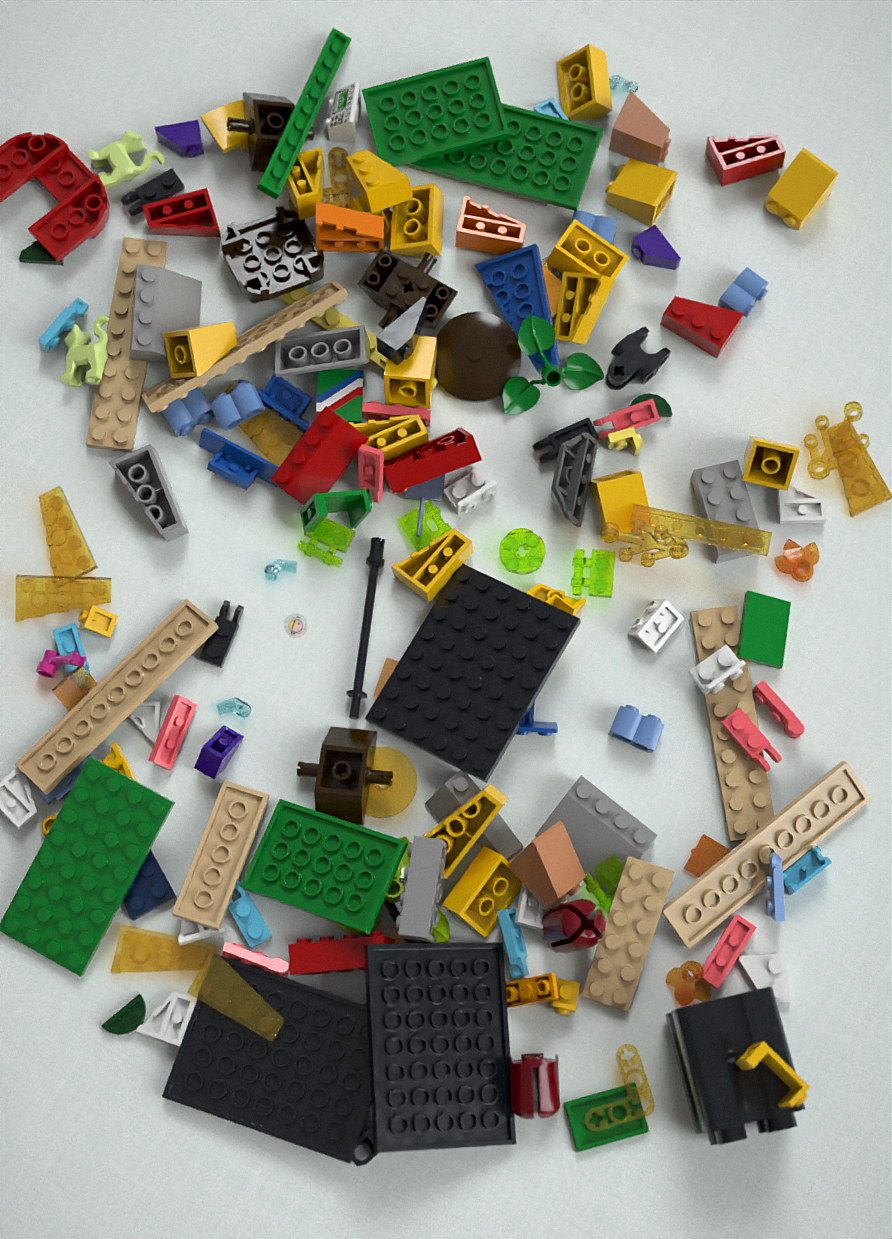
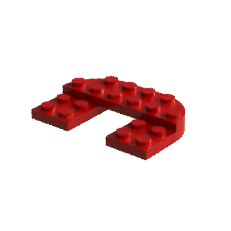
M32 132L19 134L0 146V202H3L35 177L59 204L30 226L28 231L57 262H60L89 237L94 239L103 230L109 216L107 193L97 174L94 175L69 149L68 144L49 133H44V135H32Z

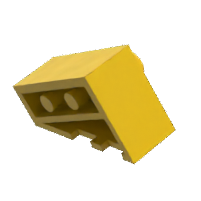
M322 147L299 153L285 182L300 220L316 216V202L322 203L325 167Z
M367 149L346 157L352 180L371 213L413 198L408 176Z
M563 272L554 327L555 339L557 341L581 345L586 344L616 279L604 275Z
M418 414L391 417L390 420L383 421L368 420L367 423L359 424L350 422L352 426L369 438L365 443L366 446L384 451V461L429 441L428 432Z
M453 528L430 542L427 547L418 552H413L410 554V557L402 562L393 564L391 566L393 574L398 580L430 603L457 569L474 552L472 541Z

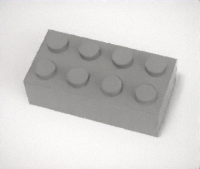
M738 460L696 469L690 478L715 564L759 554L764 546L745 481H742L743 474Z

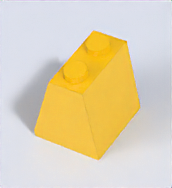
M803 147L767 194L764 206L770 213L782 218L789 227H794L799 231L830 195L839 173Z
M630 158L626 165L622 164L616 173V180L614 182L610 181L605 190V193H607L606 203L648 227H652L673 195L678 173Z
M233 321L205 324L163 333L171 378L201 376L237 345Z
M419 336L412 355L408 359L403 360L399 365H396L387 358L384 371L385 405L401 404L404 407L421 406L426 409L431 408L437 357V337Z
M750 435L744 454L742 481L788 491L800 448L795 445Z
M629 469L591 479L589 487L605 536L612 537V540L626 537L625 533L634 531V534L647 532V528L653 526L641 472Z

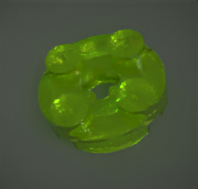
M527 528L511 530L501 541L499 547L501 563L508 572L518 575H527L538 570L546 553L543 539ZM520 546H523L524 550L529 551L524 557L516 553V551H519Z

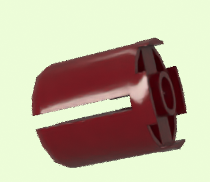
M586 899L573 900L558 907L555 906L547 911L542 919L544 933L542 938L546 945L556 953L567 954L594 947L605 934L606 922L601 909L594 910L596 904Z
M543 1053L521 1054V1059L513 1061L512 1056H509L511 1108L513 1113L524 1119H534L532 1068H536L538 1116H540V1119L555 1115L560 1109L559 1055L555 1054V1059L544 1058Z

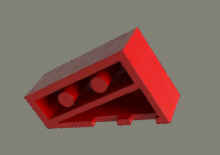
M749 135V138L736 139L735 136H728V139H715L714 136L707 137L705 151L721 186L783 168L786 153L778 135Z
M207 188L142 206L151 235L221 237Z
M675 296L664 311L660 325L713 357L718 358L739 327L744 313Z

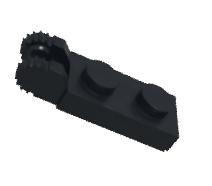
M173 168L135 189V191L125 194L121 202L126 206L140 199L141 202L130 206L128 210L131 216H135L144 211L143 205L170 198L182 191L184 184Z
M587 417L549 434L547 438L536 442L532 447L534 451H539L551 444L553 450L539 457L540 462L545 463L558 457L561 444L583 433H589L596 440L599 439V436L591 420Z
M227 600L223 602L219 616L214 621L219 628L206 640L199 657L201 661L220 668L224 665L244 611V607L238 605L232 621L225 619L230 609V601Z

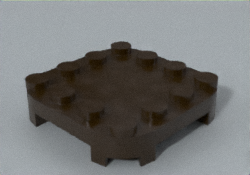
M284 206L275 207L276 213L238 227L234 222L227 226L222 239H220L223 257L240 291L252 303L271 300L309 286L324 277L325 260L323 250L316 251V241L306 225L305 219L300 220L297 212L284 209Z

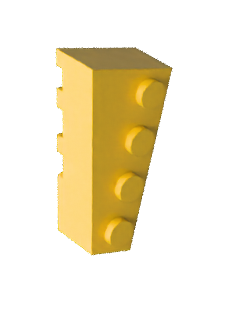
M491 784L483 788L422 836L443 839L447 844L443 876L445 879L449 877L509 799Z

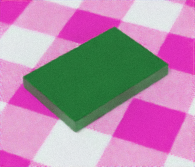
M749 590L745 593L736 654L738 659L776 669L783 667L791 602Z
M636 1083L563 1103L577 1152L649 1132Z

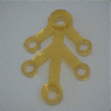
M851 401L844 406L845 418L833 437H831L829 431V419L824 415H820L815 419V425L820 430L825 451L820 457L817 449L818 440L814 434H808L804 437V445L809 450L811 462L808 464L807 470L813 479L822 480L830 474L831 470L843 466L848 468L857 466L858 457L853 452L847 453L842 458L831 460L835 453L855 447L866 449L869 446V437L864 433L857 435L855 438L842 441L853 422L861 419L863 415L860 403ZM853 411L858 412L857 415L851 416L850 413ZM820 421H826V424L822 426L818 423ZM810 439L815 440L813 444L807 443ZM861 439L867 440L864 444L859 443ZM849 458L855 459L852 463L847 462ZM818 467L823 468L821 472L815 471Z
M643 520L632 521L631 532L641 535V537L619 532V526L612 522H606L601 526L600 536L605 543H614L618 540L636 544L635 546L623 547L619 550L618 558L622 562H630L633 555L643 553L641 565L652 567L656 560L666 557L681 559L689 553L686 541L681 538H673L668 532V527L664 525H657L654 528L653 536ZM653 549L659 550V551H656V552H653V553L647 552V551H650V550H653Z

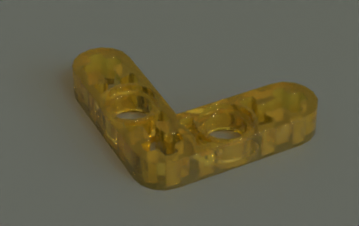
M342 147L332 148L328 153L331 187L323 188V196L327 199L325 204L348 208L352 200L350 171L346 159L348 154ZM337 155H340L341 167H337ZM337 174H344L346 180L344 182H337L334 177ZM330 195H333V203H331ZM340 195L345 196V201L340 200ZM289 196V207L291 210L296 212L291 197Z
M625 1044L619 1047L616 1052V1061L628 1097L588 1110L584 1116V1124L589 1130L601 1131L648 1116L653 1112L655 1107L653 1095L639 1052L633 1045ZM623 1049L633 1052L634 1056L631 1058L632 1066L637 1063L639 1069H631L625 1073L624 1067H629L626 1059H621V1055L624 1054ZM632 1073H638L642 1078V1083L637 1088L632 1087L628 1082V1078ZM643 1097L644 1101H649L650 1105L646 1107V1112H643L642 1109L633 1110L636 1115L631 1117V1109L627 1101L631 1100V1106L640 1103L639 1098ZM616 1105H622L626 1109V1116L622 1120L614 1118L612 1110ZM608 1108V1117L612 1121L611 1124H607V1119L601 1120L599 1127L589 1123V1119L592 1118L591 1113L595 1112L597 1116L605 1114L603 1109Z

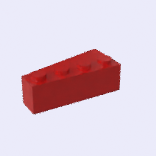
M459 427L384 461L383 478L388 489L392 493L396 492L398 494L407 491L409 487L425 483L430 479L482 461L473 435Z
M380 931L370 932L369 935L367 934V937H358V934H345L343 939L335 940L334 936L320 937V941L311 942L310 938L296 939V944H288L290 974L302 976L329 974L330 971L336 973L352 972L355 968L365 970L364 945L396 944V939L384 936Z

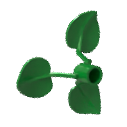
M529 315L519 328L518 345L526 355L539 353L545 365L541 369L542 379L531 380L530 382L522 376L509 379L502 391L504 413L506 415L520 414L535 406L540 398V391L537 387L533 386L534 384H547L548 386L555 387L561 383L563 378L569 388L583 390L604 379L603 371L599 364L585 353L571 354L566 361L567 367H562L561 370L555 365L549 364L542 350L549 349L554 344L556 338L555 330L548 321L534 315Z

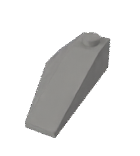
M460 770L446 781L425 804L441 822L481 790L466 772ZM497 813L475 842L482 848L485 846L501 854L507 860L523 847L499 813Z

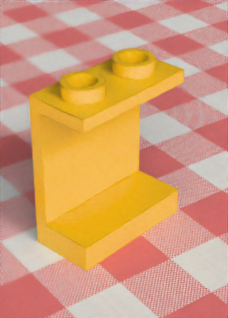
M764 1041L752 1044L735 1064L744 1071L754 1068L762 1060L791 1089L777 1105L780 1108L800 1106L808 1097L806 1092L810 1086Z

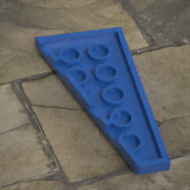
M536 244L474 265L517 338L522 322L529 315L542 318L553 326L540 251ZM555 339L554 344L549 349L542 351L549 364L559 368L561 366ZM539 353L527 355L536 371L540 374L541 369L545 365Z

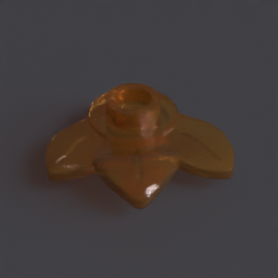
M788 539L783 548L784 556L774 558L775 564L781 572L791 574L796 581L806 582L812 577L814 573L813 566L819 561V550L814 542L808 544L803 549L796 542ZM798 568H803L805 574H800Z
M686 961L680 968H673L668 972L666 984L675 987V998L681 1006L690 1004L694 998L702 1002L710 1001L711 986L703 977L704 971L700 963Z

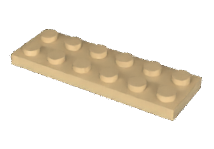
M225 780L223 781L172 911L173 916L219 931L269 801L268 794Z
M629 855L627 856L606 919L605 934L599 940L581 996L628 1012L675 871Z

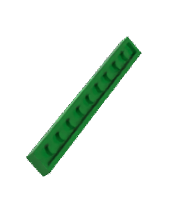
M332 28L257 186L258 190L275 200L279 197L351 42V38L335 28Z

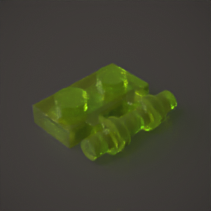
M431 500L424 504L427 512L423 514L420 537L416 536L419 515L417 508L397 519L398 524L417 552L427 547L433 540L452 530L450 525L444 522L440 516L441 511L437 506L433 505ZM431 520L434 521L438 528L434 532H432L427 524Z
M325 518L313 532L304 533V536L311 539L309 543L300 540L297 549L303 551L306 556H314L323 560V563L330 566L332 564L340 567L343 559L335 556L337 550L346 554L356 533L352 529ZM318 542L329 546L328 551L325 552L316 548Z
M576 549L575 557L572 560V566L574 567V576L571 578L572 595L581 596L582 587H589L588 596L612 598L615 551L592 549L591 558H584L585 550ZM584 567H590V578H583Z
M615 853L594 868L599 877L594 879L588 872L583 880L587 891L593 893L599 901V907L609 913L624 865ZM603 883L612 893L608 897L600 888V885Z

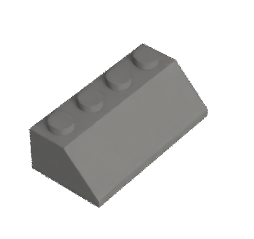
M364 325L284 337L282 340L275 342L276 377L361 365L370 361V341Z

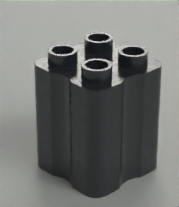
M772 986L681 1007L665 1014L696 1134L707 1133L710 1145H722L747 1139L748 1136L745 1128L747 1123L756 1121L759 1134L765 1132L772 1133L798 1126L794 1112L806 1109L804 1102L798 1107L795 1105L792 1108H780L777 1104L791 1089L762 1060L754 1068L744 1071L735 1064L752 1044L764 1041L795 1071Z

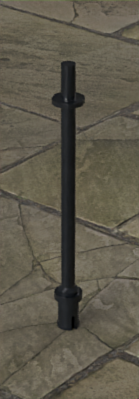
M379 537L371 538L369 557L366 558V564L370 569L353 690H348L346 693L347 696L352 697L349 718L355 720L359 717L361 699L367 698V693L363 692L362 688L378 571L381 566H384L383 552L385 539Z

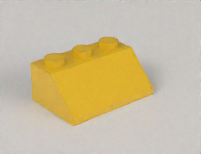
M588 44L556 62L561 108L570 121L598 119L613 110L606 52Z
M434 183L411 187L413 198L392 206L390 250L394 253L420 259L424 257L425 253H430L429 257L432 255L435 257L441 256L444 195Z
M574 219L545 262L562 274L563 272L596 274L615 279L629 259V256Z
M483 846L442 903V906L479 935L487 938L497 924L499 918L497 911L508 909L520 892L522 881L508 866L510 862L501 854Z

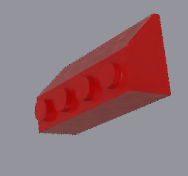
M325 406L270 480L295 500L305 505L314 494L328 493L358 454L359 448L362 444L365 445L369 438L339 414Z

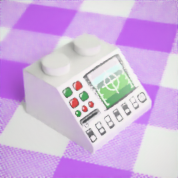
M355 82L336 90L334 99H330L328 112L331 113L330 119L327 118L325 123V132L329 133V141L355 144L362 106L360 83Z

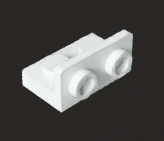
M480 466L444 489L443 494L459 515L463 511L467 513L474 509L476 503L482 499L486 501L493 497L497 483L495 480L491 481Z
M666 599L650 601L645 607L646 611L641 617L636 618L632 622V628L628 631L631 637H637L651 653H656L684 619Z
M726 644L692 668L688 674L705 695L709 692L715 694L725 686L723 682L729 678L733 681L743 674L742 669L746 663L744 660L739 661Z

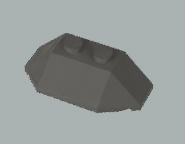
M583 433L560 445L551 487L552 500L565 518L576 527H581L599 443L589 433Z

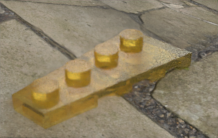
M847 419L830 427L827 432L834 458L837 460L838 473L843 482L845 499L848 501L850 508V517L852 518L891 500V492L851 421Z
M16 575L15 622L24 621V619L32 617H44L47 614L56 612H68V610L76 608L82 609L92 605L97 606L111 603L112 578Z
M211 950L187 993L273 1042L285 1019L215 950Z

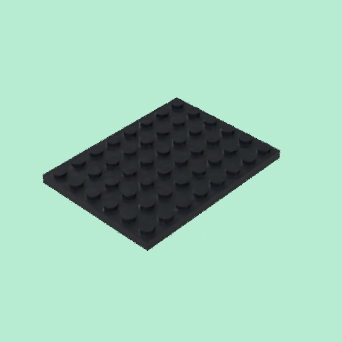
M462 564L448 580L367 713L365 720L487 783L579 627L581 620L572 614Z
M503 942L364 945L374 1153L517 1144L515 1114L511 1108L509 1056L511 1055Z
M214 954L162 1097L350 1164L352 1160L348 1157L349 1149L360 1137L371 1104L370 1076L363 1081L354 1066L364 1067L369 1062L367 1006ZM345 1044H347L348 1046L354 1048V1049L350 1052L349 1059H348V1057H347L346 1054H345V1052H346V1046H345ZM356 1050L367 1056L366 1061L361 1065L355 1064L352 1060V1055Z

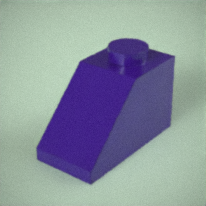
M198 120L155 127L158 142L178 155L194 158L205 154Z
M656 225L633 238L632 254L636 259H640L644 265L676 270L679 267L680 256Z
M223 725L202 747L194 768L215 780L228 765L244 736Z

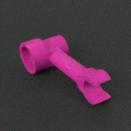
M46 650L42 661L38 663L36 672L44 677L54 678L58 665L71 664L83 667L87 657L78 656L79 652L75 651L69 655L59 656V653L53 650Z

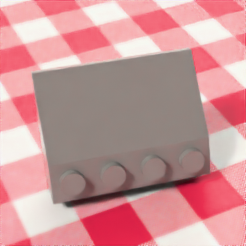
M137 264L134 274L129 359L168 363L163 333L200 325L202 281L162 267Z
M582 775L535 834L538 837L561 821L565 826L585 876L610 896L618 886L627 856L640 859L658 836Z

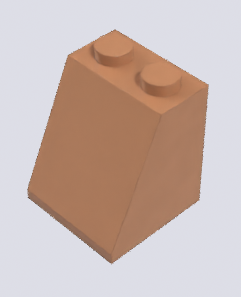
M629 92L613 126L609 150L634 160L658 166L660 162H665L669 152L668 148L671 139L668 137L670 129L634 93Z
M561 821L534 839L508 865L545 910H548L553 905L556 907L560 906L568 899L567 894L572 897L582 888L579 884L586 878L565 826Z

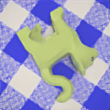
M126 130L119 141L109 143L98 152H94L92 149L87 151L95 169L109 164L112 168L108 173L101 172L98 174L105 190L115 187L121 182L131 181L136 176L144 174L149 170L153 159H156L163 165L165 163L164 155L158 151L149 152L144 157L142 165L136 166L129 158L128 153L144 151L147 148L141 142L142 136H138L131 130Z
M99 316L93 323L94 334L99 338L97 343L88 344L91 334H84L80 331L78 325H73L72 332L64 338L68 352L65 358L66 373L60 376V381L71 387H80L83 382L84 370H89L86 371V383L98 385L102 380L104 366L108 359V337L101 327L110 321L108 316Z

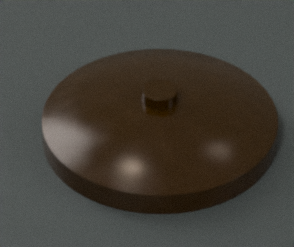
M486 312L461 314L447 322L436 336L437 357L435 377L446 392L459 400L471 403L493 400L502 395L506 382L513 377H517L519 374L522 353L518 345L517 336L504 320Z

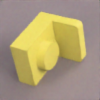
M634 427L610 433L605 441L608 450L612 448L620 450L630 444L633 455L639 454L641 446H643L639 433L636 434Z

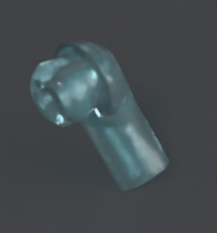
M613 75L609 79L610 89L612 90L617 88L619 91L636 93L638 90L636 82H630L620 75Z
M275 560L265 567V578L268 581H275L277 574L281 571L296 573L297 561Z
M237 697L216 704L219 715L232 711L238 716L246 718L251 713L250 705Z

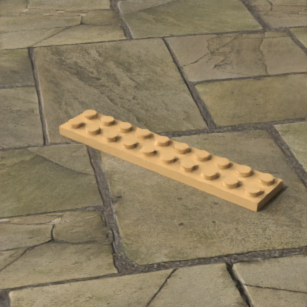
M123 238L109 314L110 321L106 331L108 337V359L104 366L102 380L96 385L86 439V446L89 448L122 452L133 451L142 400L141 394L143 393L148 361L129 359L134 274L137 264L165 268L169 247L168 242Z
M333 279L237 336V345L203 375L184 378H171L170 376L142 393L141 396L152 413L161 412L172 401L185 398L192 389H199L208 383L207 380L212 377H219L225 374L227 368L232 365L242 364L247 360V356L252 353L262 352L266 349V345L272 341L282 340L286 333L292 329L298 330L306 324L305 322L312 317L314 319L318 318L329 307H336L342 304L344 298L349 295L345 288Z
M186 598L20 758L15 765L41 791L48 795L219 628L217 624Z
M737 605L690 612L698 664L726 644L736 656L741 626ZM744 660L746 664L742 669L743 674L733 681L729 678L723 682L725 686L717 693L709 692L707 695L704 694L729 842L747 839L774 817L767 772H764L753 759L751 760L720 724L740 707L759 729L746 660ZM762 751L759 755H761L764 758V754Z
M841 761L663 906L661 913L686 948L690 949L766 886L765 877L769 876L768 865L771 853L775 852L781 857L784 872L871 800L848 763Z

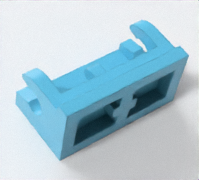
M816 846L810 849L783 872L784 888L790 895L832 863L828 857L821 855L819 847Z

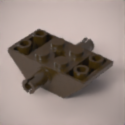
M243 92L245 119L228 117L227 131L246 133L251 171L264 172L295 105L286 97ZM311 126L306 140L312 141L314 139L315 131H312L314 130L313 126Z
M381 248L358 282V286L377 306L387 311L378 323L383 330L422 297L427 299V316L422 328H436L457 296L458 291L428 275L437 262L435 256L432 255L429 258L430 253H425L418 266L414 267Z
M331 726L321 746L319 764L298 762L297 766L300 769L297 768V776L316 778L314 790L316 811L364 826L370 785L392 786L393 781L391 779L394 778L393 771L373 770L372 768L378 735L377 731ZM346 769H347V770H348V774H347L346 776L342 777V776H341V773H345V772H346Z

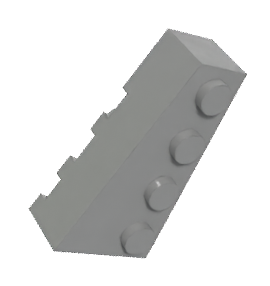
M151 444L108 462L168 542L189 533L158 452Z
M414 836L413 843L409 844L408 857H410V864L404 871V881L407 882L406 889L401 892L400 906H403L401 916L398 915L396 920V930L407 942L419 944L436 943L437 937L432 936L433 927L438 925L439 920L438 909L435 907V904L439 903L442 894V885L438 883V878H443L447 844L443 839Z

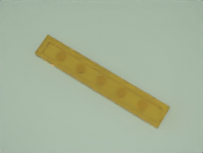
M638 504L633 505L629 528L762 556L768 555L772 532Z

